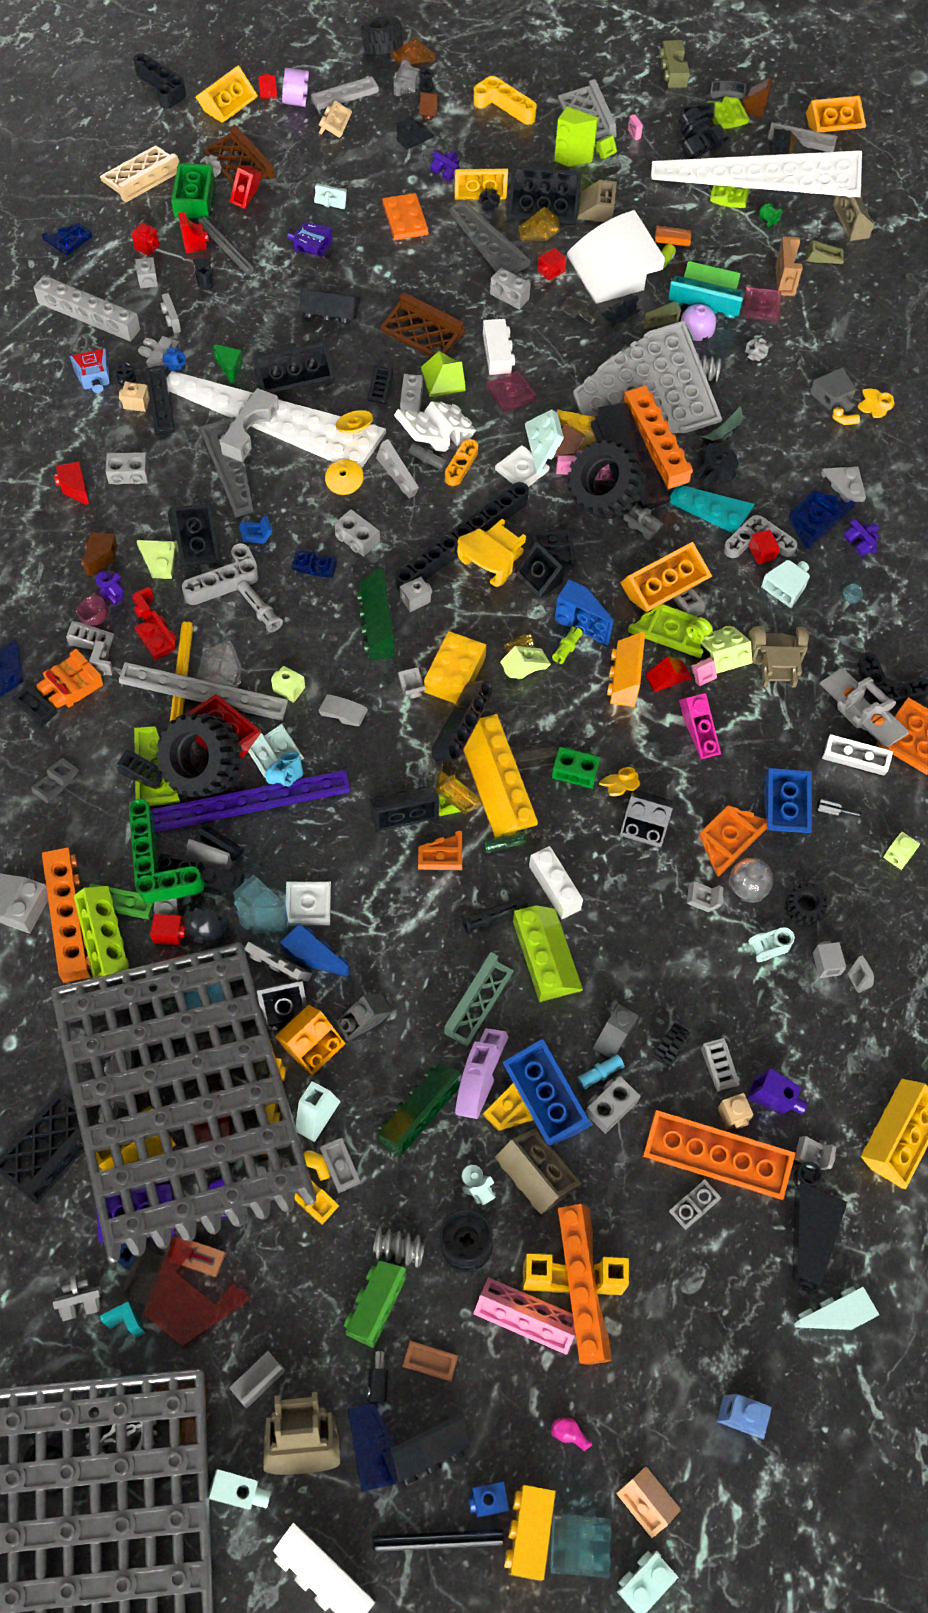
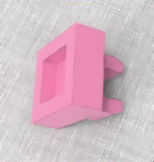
M708 658L695 665H691L695 682L699 686L717 678L715 661Z

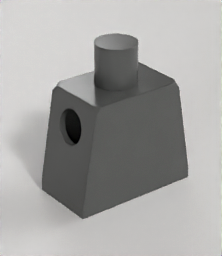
M842 367L815 379L810 394L829 410L842 407L845 412H849L854 407L852 399L856 390Z

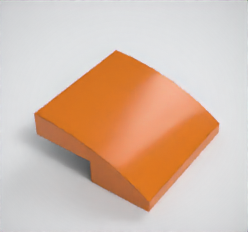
M656 226L655 242L690 247L691 230Z

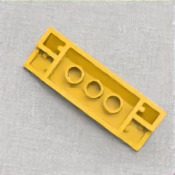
M494 714L480 718L463 751L495 840L514 836L519 830L537 826L538 821L498 715Z

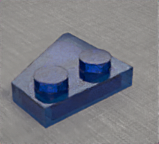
M80 223L57 229L58 233L48 235L45 232L42 234L44 241L66 256L93 237L92 232Z

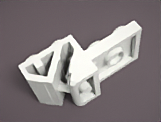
M431 401L424 413L398 409L394 415L415 441L430 443L437 451H447L449 449L448 446H450V439L456 446H459L463 441L470 439L476 431L471 425L472 422L467 417H464L461 409L455 404L449 405L443 402Z

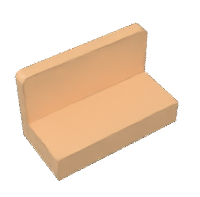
M644 1467L617 1493L651 1538L663 1530L681 1511L680 1507L647 1467Z

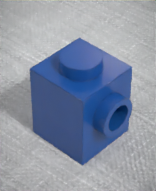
M504 1482L472 1488L473 1495H468L471 1513L476 1512L477 1518L509 1511Z

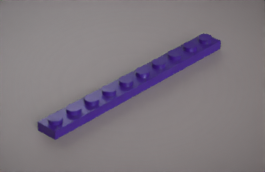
M346 770L298 779L289 787L279 783L151 810L154 814L155 831L160 832L349 793L350 786Z

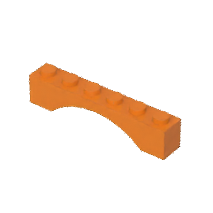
M583 1204L558 1208L579 1361L580 1364L586 1365L610 1362L612 1357L609 1337L599 1304L592 1253L593 1230L589 1207Z

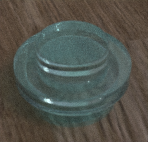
M850 584L844 588L842 595L847 602L857 603L862 599L863 592L859 585Z

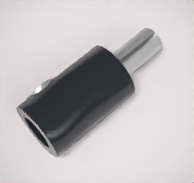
M376 1351L375 1369H369L368 1403H386L388 1370L383 1369V1351Z

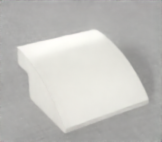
M635 210L621 214L601 224L580 239L567 252L569 260L595 304L643 291L646 275L663 270L665 261L664 256Z

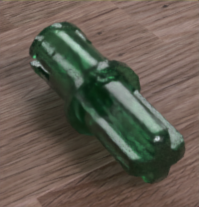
M525 832L506 836L501 834L502 836L483 840L486 854L503 849L507 851L508 847L527 843Z

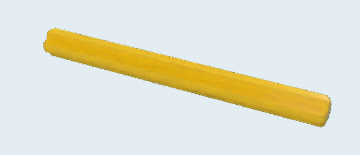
M184 621L181 624L176 674L183 676L188 675L193 632L191 622ZM173 696L170 721L176 720L178 716L183 715L185 698Z

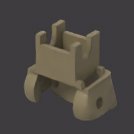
M756 626L749 631L747 638L751 641L752 663L761 665L763 687H767L769 681H791V687L796 688L798 683L797 676L802 674L801 663L808 649L809 631L807 628L797 627V637L787 634L766 633L764 626Z
M312 1392V1397L281 1400L280 1396H275L276 1412H272L271 1418H266L264 1427V1472L275 1475H295L320 1472L338 1467L340 1464V1448L337 1421L332 1412L326 1413L325 1408H319L317 1392ZM320 1419L322 1430L328 1429L329 1440L320 1438ZM274 1434L276 1436L277 1443H273Z

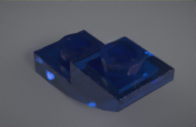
M296 551L291 568L304 574L333 578L337 560L336 557H318L315 552Z

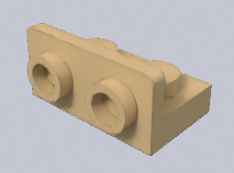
M334 101L332 106L328 105L324 112L326 117L323 116L319 123V126H321L319 133L322 135L326 129L340 138L352 111Z

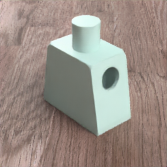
M786 560L765 575L761 587L792 608L810 578V575L807 573L809 566L804 561L796 565L790 560Z
M217 1469L212 1479L208 1498L250 1510L252 1504L267 1508L271 1491L257 1488L258 1481ZM238 1487L246 1488L247 1494L245 1498L237 1496Z

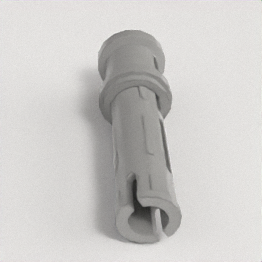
M242 581L237 586V590L257 612V618L264 622L266 629L269 632L277 631L282 626L283 620L274 614V610L270 605H266L248 582Z

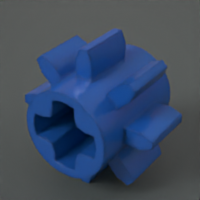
M180 348L166 349L167 353L163 354V364L168 368V371H181V366L186 364L184 353L180 351Z

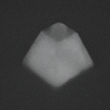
M227 640L204 650L195 678L230 687H238L241 682L240 677L243 669L233 643Z

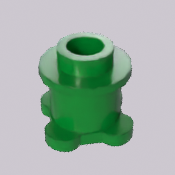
M768 203L761 207L759 217L760 219H765L768 222L766 226L770 228L773 224L779 222L783 210L781 208L776 210L772 203Z

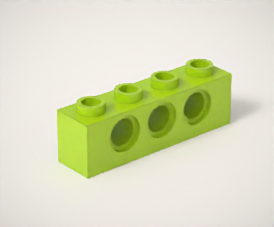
M109 887L83 888L74 895V900L93 978L128 970L129 962L125 956L123 939L120 936L118 918L114 912L113 897L110 894Z

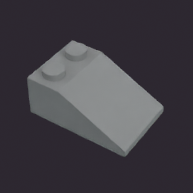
M0 874V923L30 934L48 902L46 885L26 877Z

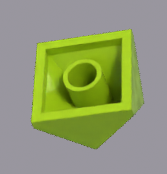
M438 351L421 367L429 397L466 391L461 361H456Z

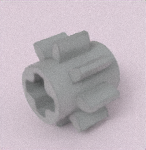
M213 155L205 156L200 161V164L213 165L215 178L220 174L221 164L220 161H217V157Z
M756 337L750 340L745 350L749 354L747 358L753 361H760V359L765 358L769 348L765 345L767 341Z

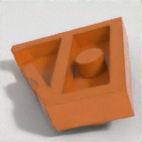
M462 831L455 832V836L447 839L441 837L433 843L419 846L418 870H462Z

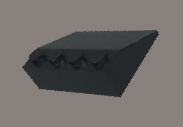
M513 165L507 219L576 225L582 172Z

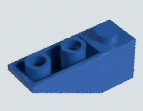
M298 924L280 942L282 951L297 965L346 977L350 975L347 960L341 955L337 957L332 952V948L326 942H320L316 939L315 933L308 927L304 928Z

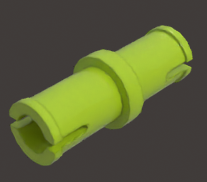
M573 626L567 636L561 639L560 646L552 655L555 662L558 663L559 661V664L564 663L568 654L574 651L575 644L583 635L580 628L577 627L576 629V626Z

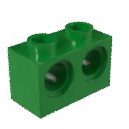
M559 747L553 767L552 779L593 789L601 757L592 753L578 752L568 747ZM562 762H568L570 765H565ZM583 767H588L591 770H585Z

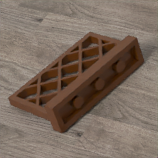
M235 124L230 127L229 134L203 150L204 154L208 157L212 155L210 153L214 150H219L218 155H213L217 157V161L228 160L227 165L221 164V173L232 185H234L236 175L229 174V171L245 166L243 165L244 161H251L250 167L262 172L260 181L266 177L269 180L275 177L269 160ZM228 141H233L232 146L225 145ZM223 151H231L230 155H222ZM242 151L241 156L234 155V152ZM232 161H240L239 165H231Z
M404 292L399 296V303L380 327L381 332L430 357L436 354L432 348L443 346L442 353L447 354L457 339H461L465 334L464 322ZM401 309L408 312V315L398 317L397 314ZM421 318L423 323L413 325L412 319ZM410 320V326L400 327L399 322ZM389 324H398L397 329L391 330L387 328ZM435 325L438 327L437 331L428 332V326ZM425 327L426 333L415 335V329ZM411 330L413 332L411 337L402 336V332ZM450 333L453 337L443 340L442 334ZM440 335L441 341L431 343L430 337ZM427 338L429 344L420 345L417 343V340Z

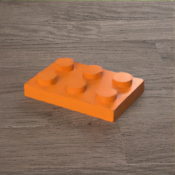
M416 193L382 198V204L394 240L428 235V227Z

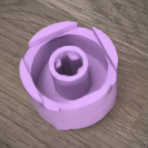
M285 68L282 103L306 107V96L303 95H307L308 83H305V81L308 82L309 71Z

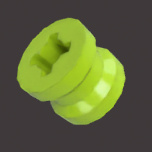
M702 617L696 619L694 625L691 624L686 629L689 638L696 643H701L705 636H709L713 631L711 624Z

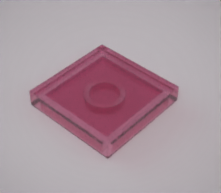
M746 287L743 318L779 322L781 291Z
M519 370L490 381L486 385V388L504 413L537 400V395Z

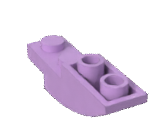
M485 1028L480 1041H474L459 1087L455 1110L456 1115L478 1119L494 1083L492 1074L508 1040L506 1031Z

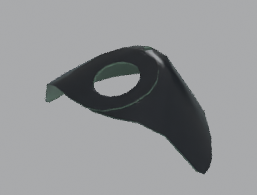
M741 407L719 428L708 435L698 437L713 443L726 441L735 433L743 420Z

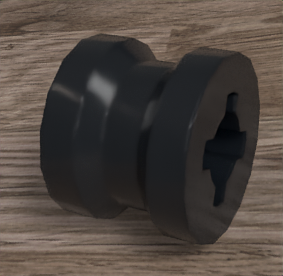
M121 362L116 365L115 372L120 385L124 386L125 382L135 383L136 376L131 363Z

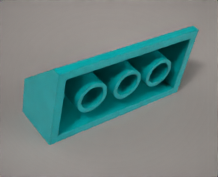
M675 275L671 281L668 300L672 302L677 301L679 306L683 304L690 306L693 304H704L709 306L715 314L721 312L726 317L735 318V316L740 314L745 292Z

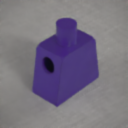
M771 1068L754 1079L746 1098L781 1115L790 1110L802 1115L808 1102L798 1097L801 1091L800 1086Z

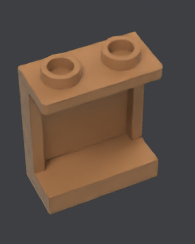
M782 237L775 263L777 295L795 296L802 272V264L794 263L800 244L799 237Z

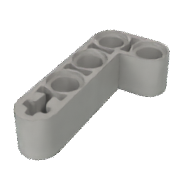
M241 543L234 545L231 550L232 564L185 580L182 584V590L186 603L197 605L236 591L237 586L242 581L248 582L249 585L256 583L259 578L257 564L249 547Z

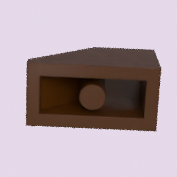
M772 78L752 87L748 95L745 94L742 105H745L744 110L747 114L763 117L770 95Z
M421 93L419 115L423 117V120L432 121L433 118H437L440 104L438 94Z

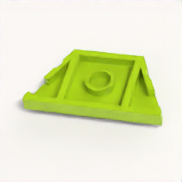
M661 604L653 608L651 612L641 616V620L635 624L629 625L628 632L635 635L644 632L645 639L700 659L703 654L701 644L692 641L686 631L688 626L694 625L695 620L698 619L697 616Z

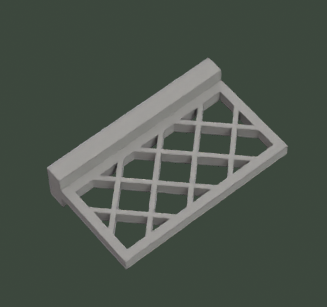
M595 79L590 80L587 87L558 96L563 111L568 106L598 117L597 126L604 129L596 132V138L605 135L617 137L616 123ZM588 93L587 98L580 97V95ZM571 99L572 102L567 103L564 100ZM576 101L583 103L581 106L574 105ZM589 104L593 107L592 109L585 108V106Z

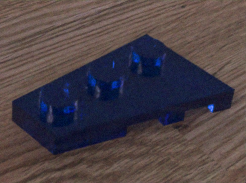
M375 1404L349 1408L347 1411L361 1492L395 1485L382 1455L384 1452L395 1447Z

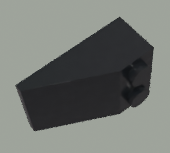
M211 503L171 507L168 511V519L180 566L220 563Z

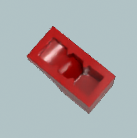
M185 212L178 213L185 252L191 253L207 250L206 242H209L207 231H203L202 224L191 222Z

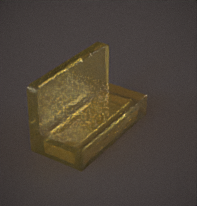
M443 771L438 773L435 791L464 815L481 806V799L454 776H448Z

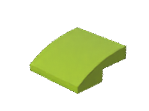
M724 97L722 102H715V117L711 119L714 126L721 124L724 129L749 123L750 119L739 98Z
M713 185L710 201L722 206L746 208L750 188Z

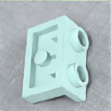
M647 1551L637 1562L640 1567L634 1574L629 1571L618 1582L621 1586L617 1591L618 1594L635 1613H647L678 1579V1576L660 1557L661 1554L658 1551H654L652 1554Z

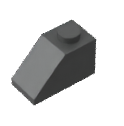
M618 1004L592 1050L607 1059L614 1057L634 1028L638 1015Z

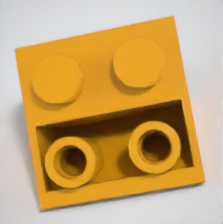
M310 1005L305 1007L275 1036L287 1053L311 1076L345 1045V1042L324 1014Z

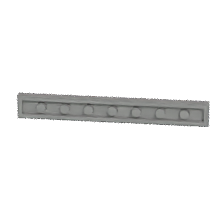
M124 662L119 677V683L199 702H204L217 694L237 711L283 721L288 705V700L127 662Z

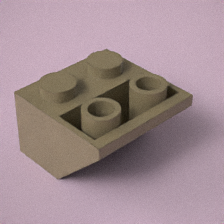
M599 180L581 191L578 219L607 222L612 219L617 182Z

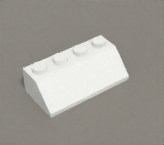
M293 1523L273 1551L277 1555L275 1562L285 1571L290 1568L297 1575L294 1580L305 1591L310 1587L317 1594L314 1600L325 1611L330 1607L335 1613H368L376 1602L298 1525Z

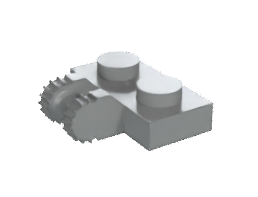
M164 336L161 337L158 343L154 339L145 338L143 341L145 347L140 346L138 352L141 356L148 358L146 361L147 367L164 365L163 354L167 353L166 349L179 348L180 344L179 341Z

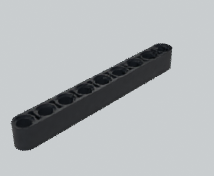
M524 482L514 483L399 568L396 572L397 590L400 592V586L419 577H422L425 582L457 558L459 537L476 529L487 532L501 519L506 521L525 507L528 502V485Z

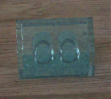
M254 874L233 892L234 904L237 907L236 913L240 918L238 921L246 930L250 928L255 934L288 933L290 931L285 903Z

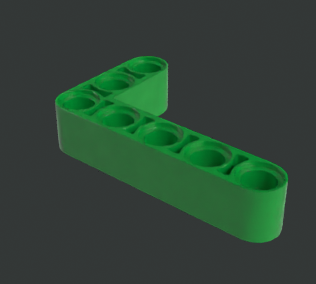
M134 800L129 806L135 887L141 899L146 903H156L201 893L205 888V882L196 867L191 866L159 872L154 814L146 800Z

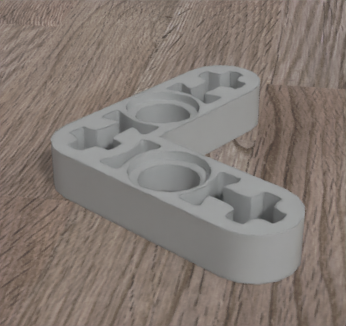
M754 515L725 542L724 554L730 558H737L749 547L752 535L759 531L771 530L777 536L775 540L780 547L778 553L785 557L794 555L797 542L764 517ZM747 534L750 538L743 539L740 537V535Z

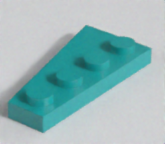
M683 485L676 486L669 496L671 499L669 503L733 534L745 523L755 505Z

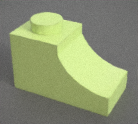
M515 646L500 661L504 672L509 678L523 679L534 671L547 669L551 665L542 649Z

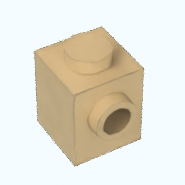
M125 382L123 389H120L119 400L122 401L123 409L146 412L150 400L148 385Z
M744 1093L722 1100L717 1108L726 1130L734 1127L740 1129L747 1126L753 1116Z

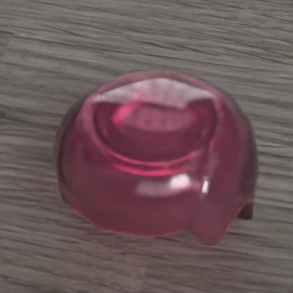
M101 596L88 597L76 607V613L80 621L88 626L101 624L107 618L109 612L108 606Z

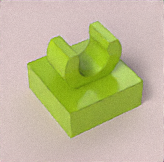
M608 135L596 142L595 148L596 152H599L600 159H605L617 152L613 135Z

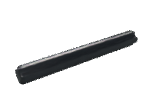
M502 1529L377 1535L373 1537V1551L499 1546L505 1543V1536Z

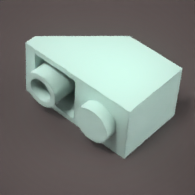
M313 1081L299 1100L296 1130L297 1133L315 1142L339 1105L340 1100L330 1090Z

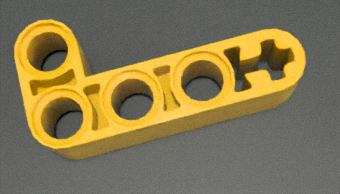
M489 76L474 87L473 104L475 107L485 108L489 104L494 103L524 124L530 125L535 122L536 103L498 77Z

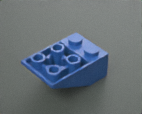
M568 580L557 598L554 620L570 628L576 626V629L577 627L580 628L583 634L594 638L597 642L609 645L614 620L588 588Z

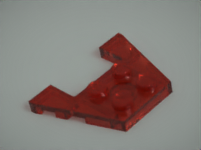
M174 1237L143 1314L181 1346H184L250 1300V1297L232 1284L216 1305L213 1304L176 1273L193 1251L177 1237Z

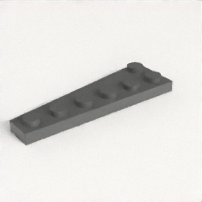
M464 200L450 207L452 217L496 272L503 268L516 274L530 266L531 260Z
M236 417L200 426L199 428L236 518L253 513L254 511L244 461L241 462L225 456L221 450V436L226 434L231 422L235 421Z

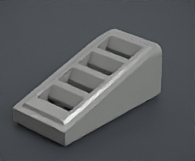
M692 588L673 598L679 609L694 616L702 615L705 612V602Z
M72 621L66 638L70 646L91 650L94 649L96 641H101L102 638H105L106 649L109 651L115 635L80 622Z
M863 955L859 956L847 973L858 993L871 988L874 984L873 971Z
M725 1038L703 1044L701 1052L716 1091L720 1092L739 1086L740 1084ZM720 1050V1052L711 1054V1051ZM723 1058L724 1061L714 1064V1060ZM727 1068L726 1071L717 1073V1069ZM726 1076H730L731 1078L730 1080L724 1082H720L719 1078H723Z

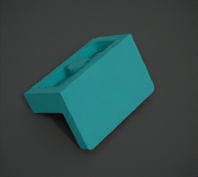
M129 1302L99 1316L101 1322L109 1329L125 1322L128 1331L136 1338L146 1333L137 1310Z

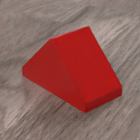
M668 656L646 673V678L654 692L691 680L692 678L683 661Z

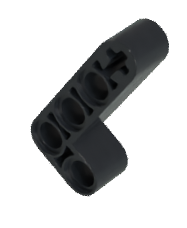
M145 54L134 56L133 61L136 75L157 88L161 108L170 109L186 97L184 79Z

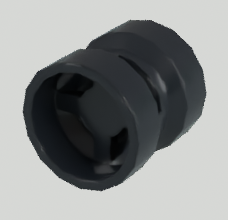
M805 1162L795 1171L793 1181L796 1186L802 1182L815 1187L822 1179V1170L814 1162Z

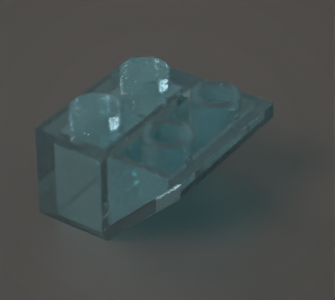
M553 1514L551 1573L610 1578L611 1519Z

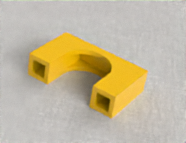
M527 1254L523 1264V1291L570 1293L566 1265L553 1263L552 1255ZM603 1257L600 1263L593 1265L597 1294L622 1295L629 1285V1258Z

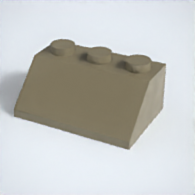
M835 195L833 206L849 240L869 238L871 231L874 229V221L868 214V209L862 201V196L848 197Z
M536 1128L512 1139L495 1156L501 1168L509 1174L517 1188L525 1194L533 1208L540 1214L552 1209L581 1185V1182L553 1148L547 1145L545 1139Z

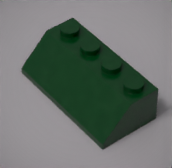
M379 568L360 582V590H357L358 603L362 602V607H359L360 619H364L365 623L361 624L362 636L367 638V641H363L364 652L369 653L370 661L394 658V637L384 568Z
M441 1063L435 1068L430 1067L423 1077L425 1080L420 1086L416 1084L408 1094L410 1097L405 1103L400 1102L393 1111L394 1116L389 1121H383L377 1129L379 1132L377 1134L378 1141L400 1159L458 1091L461 1083V1073L458 1070Z

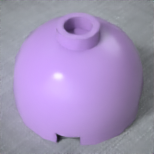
M693 304L683 312L681 321H684L693 337L692 340L702 341L703 338H710L714 334L716 316L709 306Z

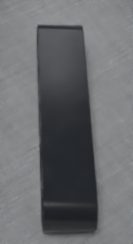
M488 680L469 682L465 685L432 747L434 761L440 763L458 760L492 696V685Z

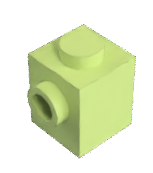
M282 666L279 672L276 671L272 676L273 692L293 703L305 689L304 676L285 666Z
M901 832L883 858L902 870L920 843L904 832Z

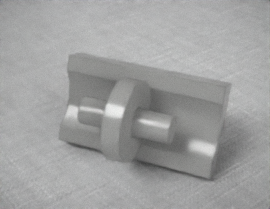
M77 1275L70 1276L71 1284L62 1286L63 1293L71 1291L72 1293L57 1297L56 1301H53L54 1310H59L62 1321L76 1318L75 1304L84 1302L86 1315L96 1313L101 1309L100 1297L103 1293L102 1287L97 1286L81 1291L80 1289L89 1287L88 1279L79 1281Z

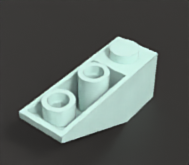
M854 1286L841 1292L842 1298L834 1301L833 1297L820 1303L821 1309L813 1312L810 1308L798 1315L800 1320L795 1322L794 1325L801 1328L852 1330L875 1318L879 1313L864 1287L855 1290Z

